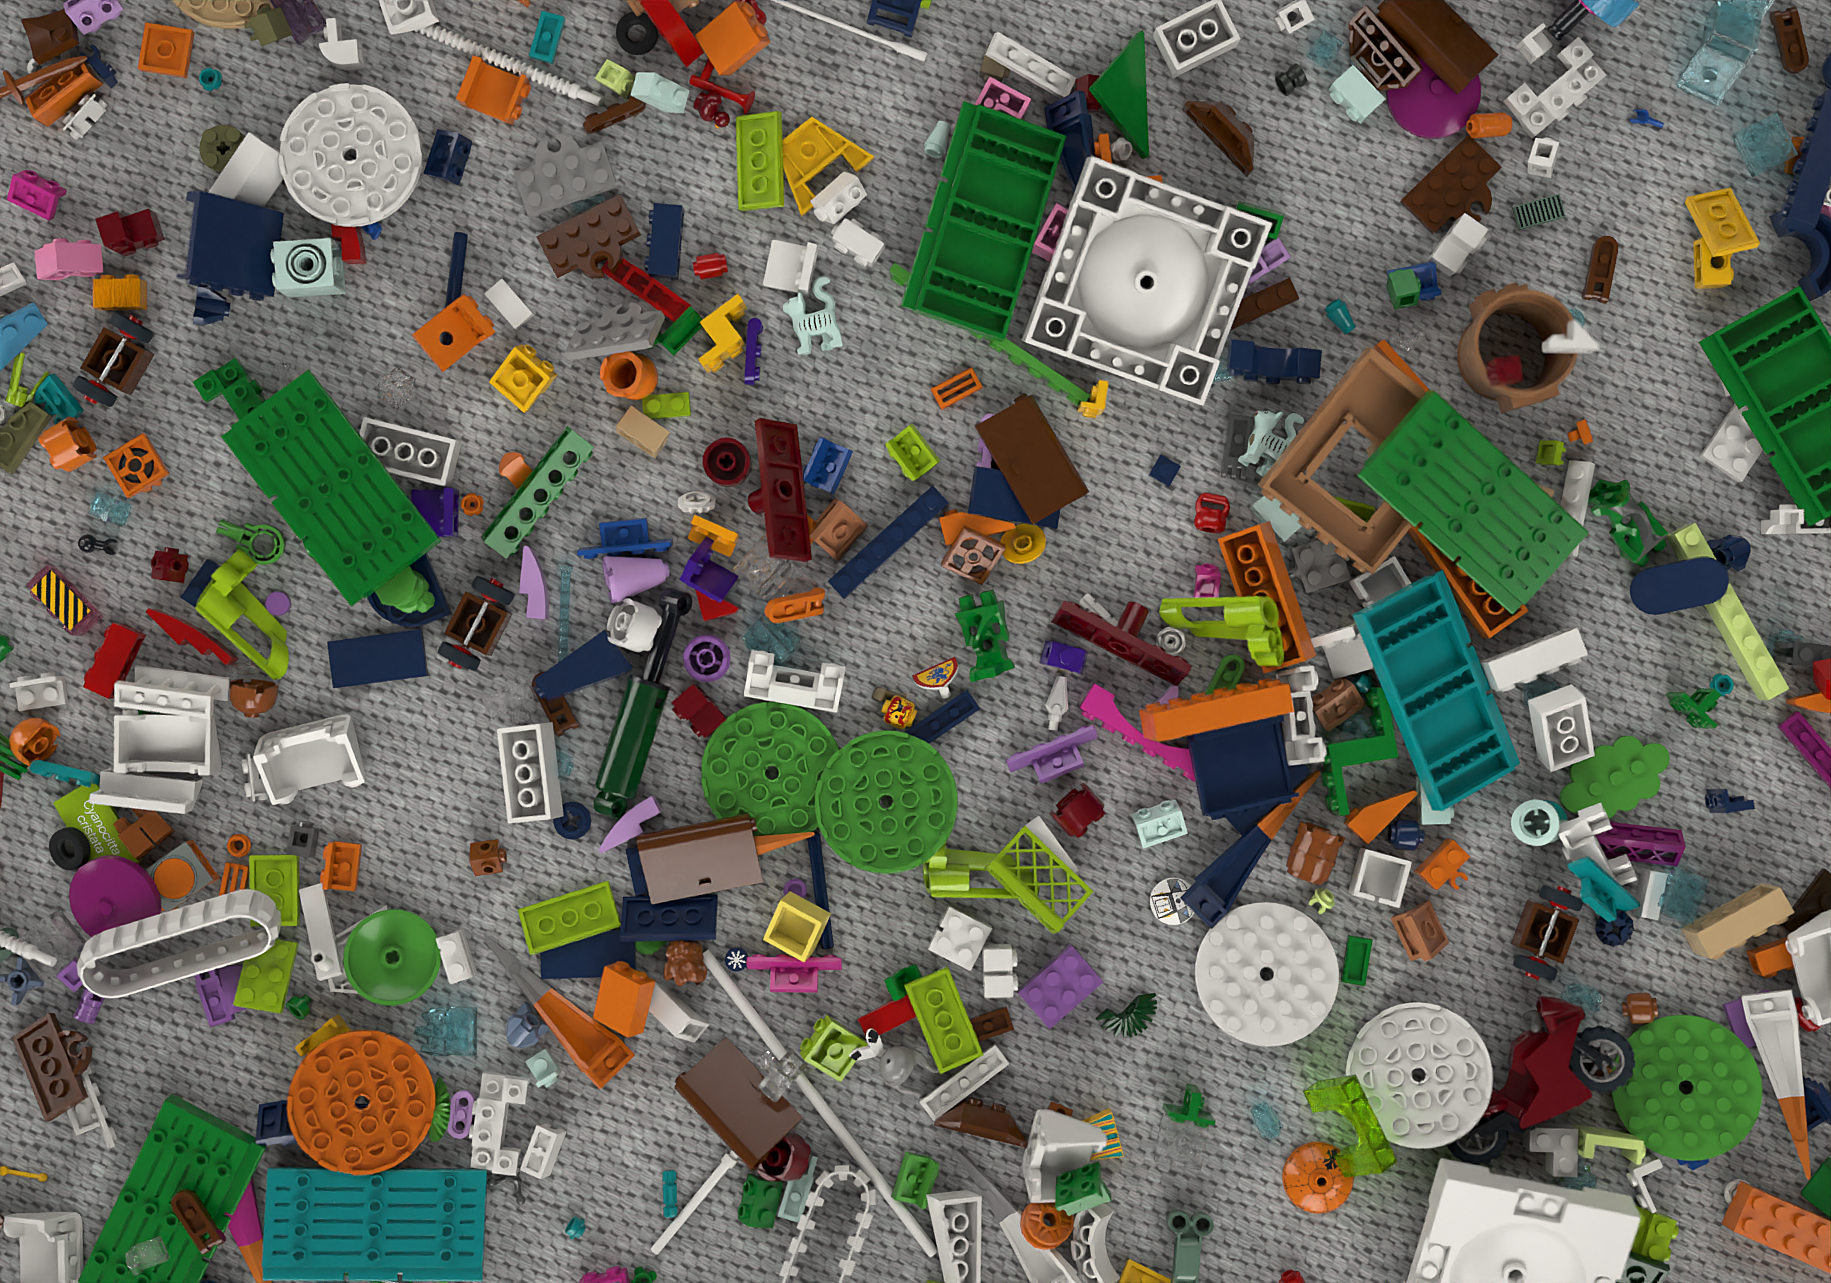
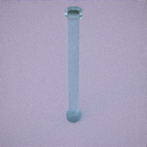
M559 566V571H561L558 662L568 656L570 573L573 571V566Z

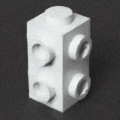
M843 172L811 200L815 208L814 214L820 221H826L834 225L836 222L841 221L844 215L853 207L859 205L867 193L857 176Z
M844 218L842 223L838 221L831 232L833 234L832 241L835 243L834 247L843 254L849 252L855 256L854 261L861 266L866 267V265L873 267L885 249V244L882 242L883 238L875 232L869 234L863 230L864 226L855 219L849 221Z

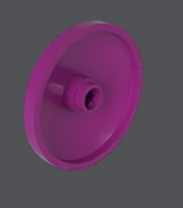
M1419 58L1423 71L1406 88L1386 90L1388 109L1398 125L1414 136L1424 139H1441L1451 136L1464 128L1470 116L1475 114L1481 99L1479 74L1457 95Z
M114 855L97 857L83 865L76 872L70 884L69 902L72 913L79 926L91 938L103 931L161 914L162 911L159 890L151 876L137 863L124 857Z

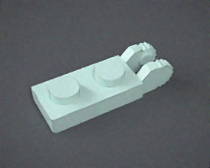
M812 1156L810 1159L808 1173H803V1176L798 1180L787 1182L777 1217L799 1223L814 1179L813 1173L818 1157Z

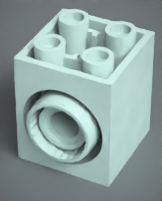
M333 239L273 242L274 249H271V260L275 264V273L272 274V281L276 290L289 298L346 294L342 248Z

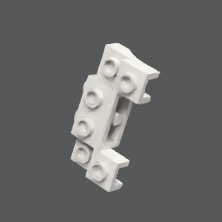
M1579 37L1557 55L1568 71L1537 97L1527 84L1524 83L1503 101L1516 116L1523 130L1531 139L1555 119L1560 122L1570 113L1568 108L1572 104L1576 107L1588 98L1585 93L1606 76L1603 70L1591 58L1594 54Z
M1779 505V510H1770V520H1761V534L1831 533V516L1809 527L1804 519V509H1798L1796 505Z
M751 650L744 696L837 713L845 666H839L834 663H822L820 673L773 665L775 654Z
M1314 666L1297 667L1276 672V678L1280 679V682L1290 685L1294 712L1283 714L1284 722H1281L1288 766L1324 762L1326 746L1322 743V737L1315 738L1316 728L1313 721V701L1310 691L1317 690L1316 685H1318V674L1314 670Z
M1601 803L1579 810L1578 818L1559 825L1558 834L1565 846L1562 849L1567 861L1572 860L1574 862L1589 856L1621 886L1637 880L1627 854L1607 860L1595 836L1612 829L1610 820Z
M490 1071L482 1073L480 1096L477 1101H474L472 1107V1115H475V1122L471 1124L469 1138L472 1139L471 1146H473L470 1168L492 1170V1173L517 1175L519 1168H517L518 1158L521 1154V1149L503 1147L509 1103L524 1105L527 1103L528 1097L526 1096L530 1078Z

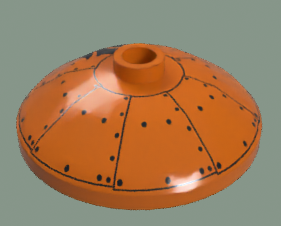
M1310 1142L1298 1147L1290 1154L1283 1168L1282 1180L1286 1194L1297 1207L1310 1213L1319 1214L1333 1211L1347 1200L1353 1188L1354 1173L1349 1159L1336 1146L1325 1142ZM1319 1178H1325V1182L1322 1185L1317 1184Z

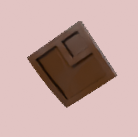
M65 9L48 15L21 20L29 39L33 59L39 65L79 45L77 26L66 14Z

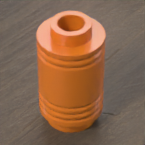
M1505 112L1473 114L1466 123V131L1471 138L1505 136L1512 129V118Z

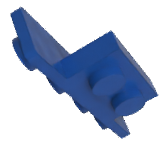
M647 518L600 522L602 546L579 548L577 556L584 555V559L597 558L598 554L607 553V556L612 557L622 555L621 551L641 554L645 553V549L654 548L655 552L669 550L668 547H671L674 543L673 539L650 541Z

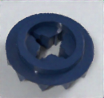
M578 802L564 803L562 805L564 816L553 819L556 831L566 839L573 840L583 837L591 826L590 811ZM569 813L573 817L581 815L576 822L577 828L573 824L564 826L569 820Z
M1616 910L1617 919L1613 920L1614 924L1618 927L1621 926L1618 929V936L1613 931L1609 932L1613 929L1611 922H1607L1602 916L1598 918L1595 932L1604 945L1607 944L1612 947L1617 945L1624 946L1627 940H1631V935L1635 931L1633 920L1624 911Z

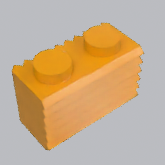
M133 274L124 275L122 279H115L114 275H100V279H93V308L100 311L147 310V282L140 279L138 275Z

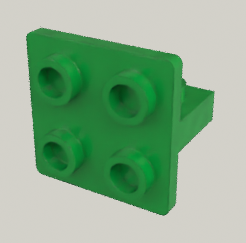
M1698 688L1690 697L1685 692H1668L1666 694L1670 699L1668 702L1670 706L1678 712L1682 711L1687 716L1685 720L1692 727L1715 729L1718 726L1705 713L1714 709L1718 704L1717 700L1722 696L1716 689Z
M1186 1085L1182 1107L1166 1103L1163 1105V1109L1167 1116L1171 1117V1121L1177 1123H1185V1120L1193 1121L1195 1126L1208 1128V1125L1215 1126L1216 1123L1210 1112L1202 1111L1204 1097H1201L1202 1093L1196 1085Z
M1099 1162L1086 1164L1081 1168L1064 1172L1056 1177L1055 1208L1057 1211L1064 1209L1068 1216L1111 1201V1193L1101 1178V1165Z

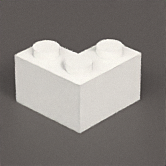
M1464 213L1452 224L1427 261L1434 262L1436 268L1449 277L1456 272L1460 274L1467 264L1465 258L1468 254L1473 255L1487 240L1484 235L1488 229Z
M1539 1123L1534 1126L1535 1130L1531 1131L1529 1129L1523 1134V1147L1530 1152H1546L1545 1170L1548 1173L1557 1177H1577L1578 1129L1565 1123Z

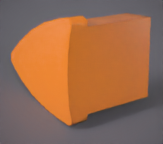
M509 452L504 454L500 461L499 473L503 477L506 476L519 489L533 470L524 461L525 458L522 454Z

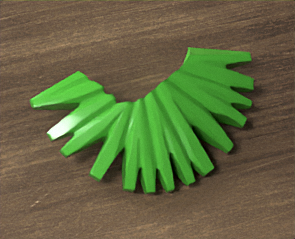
M438 1077L434 1086L435 1110L431 1126L428 1130L430 1142L441 1140L449 1123L450 1103L448 1102L450 1096L447 1091V1085H445L441 1077Z

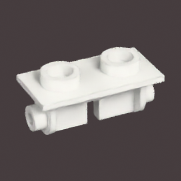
M87 94L78 103L82 108L76 114L71 111L62 121L65 124L63 130L71 129L72 131L69 134L76 140L79 137L83 138L84 134L92 127L85 120L87 117L96 122L107 111L105 108L108 105L102 99H99L98 102L94 99L96 94L92 96Z
M246 754L245 759L241 760L243 774L247 773L248 783H244L245 796L250 797V801H255V796H258L259 800H267L268 793L262 779H259L260 773L254 758L250 759V754Z

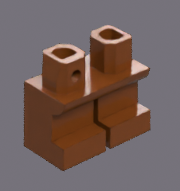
M133 808L132 811L139 818L131 825L123 816L114 823V826L119 833V839L134 858L139 861L156 847L142 832V829L157 845L175 831L156 811Z

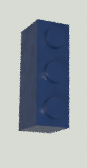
M654 203L653 210H649V224H652V231L647 234V247H650L649 257H645L644 268L652 278L679 280L685 211L682 205Z

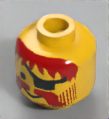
M896 695L891 701L886 699L881 712L885 714L883 719L886 724L899 730H904L906 727H911L917 710H915V704L912 701Z

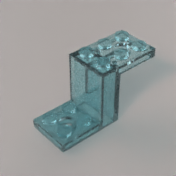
M1716 0L1706 15L1702 43L1678 78L1676 87L1719 106L1757 51L1761 20L1775 0ZM1712 71L1717 76L1713 79H1707L1703 74Z

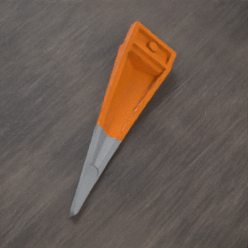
M485 937V942L575 1064L599 1089L635 1056L619 1037L560 995L489 937Z

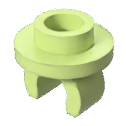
M1317 888L1314 892L1315 895L1309 901L1310 906L1315 902H1319L1322 905L1318 910L1319 914L1324 913L1326 908L1331 909L1335 905L1332 892L1323 888Z

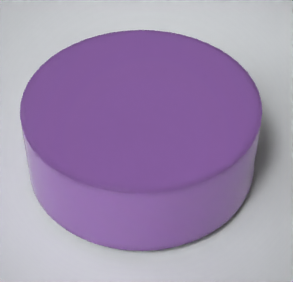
M273 592L267 597L265 605L271 614L280 616L290 610L291 599L283 592Z
M791 879L784 886V896L791 891L805 898L807 886L800 879Z

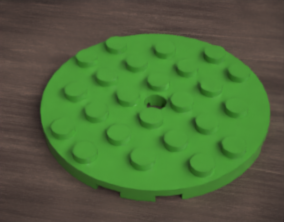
M763 702L747 706L730 715L714 731L707 743L701 769V781L705 798L718 819L747 813L750 814V817H755L757 831L753 832L754 836L812 832L819 826L815 812L817 784L826 768L825 765L839 751V747L829 729L816 716L803 708L780 702ZM769 766H775L779 770V775L776 779H769L766 776V769Z
M876 731L849 741L850 743L830 758L817 784L815 812L823 837L834 852L843 860L867 872L895 874L922 865L943 847L956 822L958 792L954 776L948 764L930 744L904 732ZM884 796H891L893 799V804L888 809L882 808L880 805V800Z
M1670 1015L1656 1019L1652 1023L1644 1024L1627 1038L1635 1054V1068L1632 1070V1077L1626 1080L1627 1083L1623 1087L1619 1086L1617 1090L1612 1091V1098L1617 1113L1625 1127L1632 1135L1643 1140L1647 1148L1673 1159L1688 1161L1704 1160L1731 1150L1748 1135L1760 1112L1762 1082L1754 1057L1734 1033L1706 1018L1692 1015ZM1617 1054V1056H1616V1058H1615V1061H1614V1062H1616V1063L1619 1062V1056H1618V1054ZM1684 1080L1690 1081L1693 1085L1692 1092L1689 1094L1681 1093L1679 1090L1680 1082Z

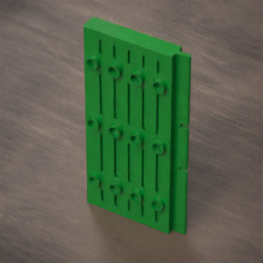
M963 101L940 177L947 179V182L938 181L925 227L932 229V232L923 231L901 307L999 342L1005 340L1067 136L983 105H974Z
M1798 286L1714 332L1712 335L1699 341V344L1738 409L1744 406L1748 408V410L1741 413L1765 454H1769L1771 451L1775 453L1774 456L1768 459L1798 509H1804V519L1810 527L1831 516V336L1801 286Z
M310 370L305 371L230 426L232 429L221 436L267 498L270 499L275 495L278 497L271 503L300 541L307 536L309 537V540L303 545L351 607L363 598H367L442 541Z
M1428 390L1369 457L1364 463L1363 469L1357 474L1363 482L1412 526L1416 527L1422 522L1423 524L1418 528V531L1450 560L1454 561L1459 556L1460 559L1456 562V565L1511 614H1514L1522 604L1525 605L1589 533L1434 390Z
M174 1094L168 1096L139 1152L78 1279V1283H200L210 1263L203 1257L212 1259L218 1245L213 1246L212 1250L208 1253L202 1254L174 1213L171 1201L183 1189L193 1191L218 1229L225 1233L231 1217L226 1215L225 1212L230 1215L234 1214L266 1146L256 1144V1137ZM208 1232L202 1234L206 1239L210 1237Z

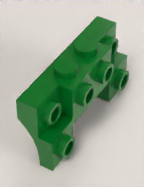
M237 358L232 359L217 370H210L193 381L196 389L207 403L223 394L239 420L266 401L261 394L263 391L261 385L257 380L251 379Z

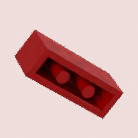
M113 622L112 625H109L105 630V640L102 646L94 654L95 661L93 666L85 673L83 687L105 698L114 699L115 683L126 680L146 634L122 623Z

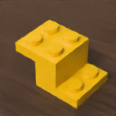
M736 294L700 321L702 327L716 345L698 359L707 373L710 371L713 373L717 372L725 365L723 362L730 356L734 359L744 351L742 347L745 344L730 323L732 320L734 322L740 320L745 315L744 311L747 309L739 294Z

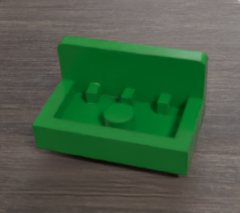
M748 1174L747 1180L743 1185V1198L738 1208V1220L747 1227L773 1229L783 1182L769 1181L764 1178H758L754 1174Z

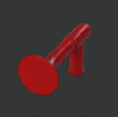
M708 58L701 76L692 75L689 84L710 93H717L719 96L738 103L743 107L744 114H748L755 99V91H752L750 94H740L708 81L714 69L713 64Z

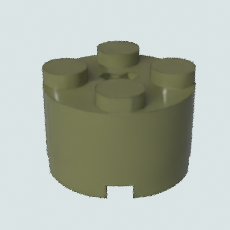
M217 125L206 129L202 134L199 146L203 162L220 175L246 136L229 125Z

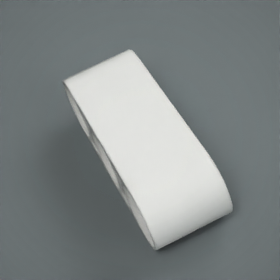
M1039 815L1025 825L1074 873L1079 871ZM1024 833L1023 835L1031 844V839ZM1036 852L1044 864L1049 866L1048 855L1044 852ZM1053 869V876L1058 882L1066 881V874L1062 869Z

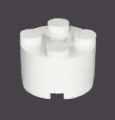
M628 598L623 599L624 603L621 606L616 605L608 619L607 630L611 634L608 640L615 645L634 652L649 651L653 646V638L656 630L661 625L662 618L660 615H657L656 610L652 607Z

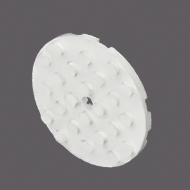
M343 83L329 86L328 89L311 94L291 113L280 137L279 168L289 193L311 215L333 225L357 227L373 224L385 219L396 212L407 201L414 191L421 174L423 162L422 142L413 119L397 100L384 91L372 86ZM350 149L356 150V159L347 161L345 159L346 152Z
M1261 902L1247 904L1227 913L1212 929H1209L1203 938L1195 963L1194 973L1197 992L1208 1016L1221 1030L1231 1037L1252 1045L1265 1047L1280 1046L1307 1036L1326 1018L1337 995L1339 984L1338 963L1328 937L1307 915L1292 907L1278 903ZM1262 968L1272 969L1273 977L1270 981H1265L1260 977Z
M1429 1003L1400 1004L1380 1012L1370 1022L1368 1021L1357 1034L1347 1059L1346 1081L1348 1092L1361 1118L1381 1137L1409 1148L1430 1149L1441 1147L1466 1135L1484 1115L1493 1089L1491 1059L1479 1034L1466 1020L1456 1013ZM1418 1068L1423 1069L1426 1073L1425 1079L1421 1082H1416L1412 1077L1414 1070Z

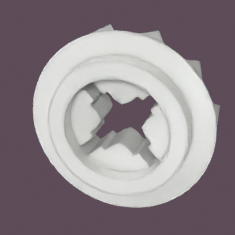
M689 492L678 498V508L682 509L683 512H690V514L707 513L715 508V498L705 492Z

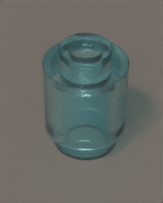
M1263 1102L1250 1110L1252 1114L1251 1119L1262 1138L1268 1137L1271 1140L1281 1134L1280 1130L1283 1128V1125L1272 1106H1269L1267 1102Z

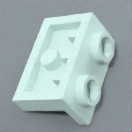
M1176 800L1163 801L1159 805L1142 808L1131 814L1143 849L1188 834L1182 811Z

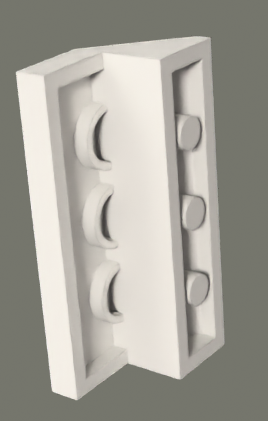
M248 132L209 190V193L265 207L284 179L279 168L278 155H280V150L269 146L260 138Z
M109 768L101 771L99 790L90 794L89 803L185 814L193 810L203 779L127 770V773H114V769Z

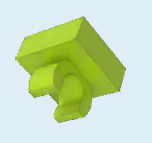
M1540 440L1535 463L1552 466L1562 465L1564 463L1561 460L1562 452H1566V448L1563 447L1564 442Z

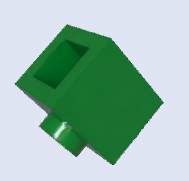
M1412 268L1406 270L1399 269L1389 273L1386 288L1394 310L1418 305L1421 283L1419 277H1415Z

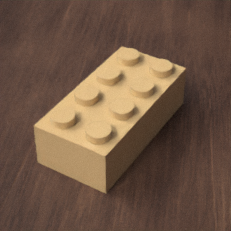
M1762 883L1680 929L1695 954L1715 960L1723 957L1726 954V950L1744 945L1747 942L1746 939L1753 935L1760 936L1768 931L1767 928L1771 925H1779L1789 919L1788 916L1795 912L1781 887Z

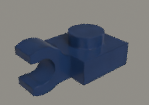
M91 44L90 47L94 54L91 57L87 56L85 62L93 67L110 88H113L118 83L113 76L116 74V71L107 61L104 64L100 61V51L95 45Z

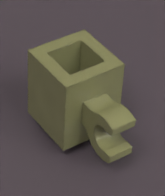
M270 6L256 11L258 16L250 18V22L244 25L245 29L251 27L254 30V36L250 37V40L255 41L258 39L261 46L293 35L281 7L271 10Z

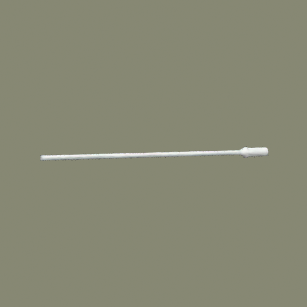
M771 0L891 46L897 53L900 52L923 62L927 58V52L903 44L901 41L891 42L790 2Z

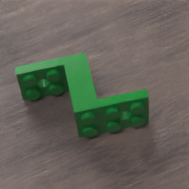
M1382 686L1370 687L1368 693H1365L1366 705L1371 707L1372 716L1369 717V724L1371 730H1375L1374 735L1324 743L1326 746V756L1324 757V762L1319 763H1323L1324 772L1321 773L1323 786H1327L1328 796H1325L1327 810H1331L1332 814L1338 816L1349 815L1342 767L1398 758L1390 706Z

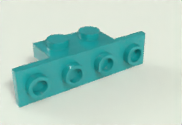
M1589 856L1567 864V868L1581 879L1580 897L1582 901L1593 908L1596 914L1602 916L1607 922L1617 919L1616 910L1626 912L1640 907V902Z

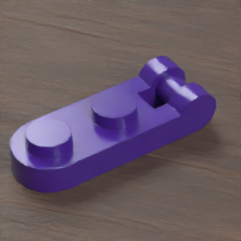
M752 318L748 322L745 385H755V381H760V367H756L757 357L761 358L762 343H758V335L763 332V325L758 318Z

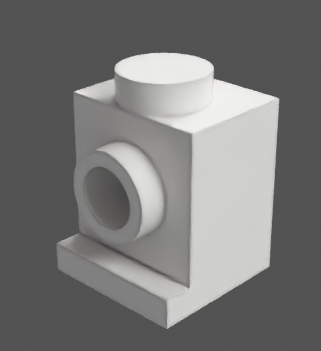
M1295 0L1277 10L1278 17L1275 18L1280 31L1285 29L1288 34L1315 20L1306 0ZM1293 11L1295 13L1294 20L1290 21L1288 19V14Z
M1535 138L1528 160V174L1547 178L1552 177L1559 152V142L1551 138Z

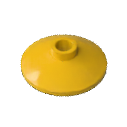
M1029 524L1016 525L1015 530L1005 532L1000 540L1006 547L1002 553L1003 557L1017 564L1035 560L1046 547V537L1042 529Z

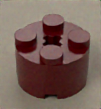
M728 437L720 438L711 443L704 451L702 459L703 468L707 476L717 485L735 487L742 484L748 478L752 469V459L746 447L738 440ZM727 457H730L733 464L725 468L722 461H726Z
M1086 783L1080 784L1082 789L1079 791L1074 788L1055 805L1058 808L1056 813L1050 812V816L1069 836L1075 835L1077 838H1080L1087 832V826L1092 821L1097 822L1106 814L1103 810L1104 803Z
M789 1132L768 1152V1157L758 1166L759 1169L757 1171L760 1176L769 1181L798 1180L807 1169L811 1147L800 1135Z

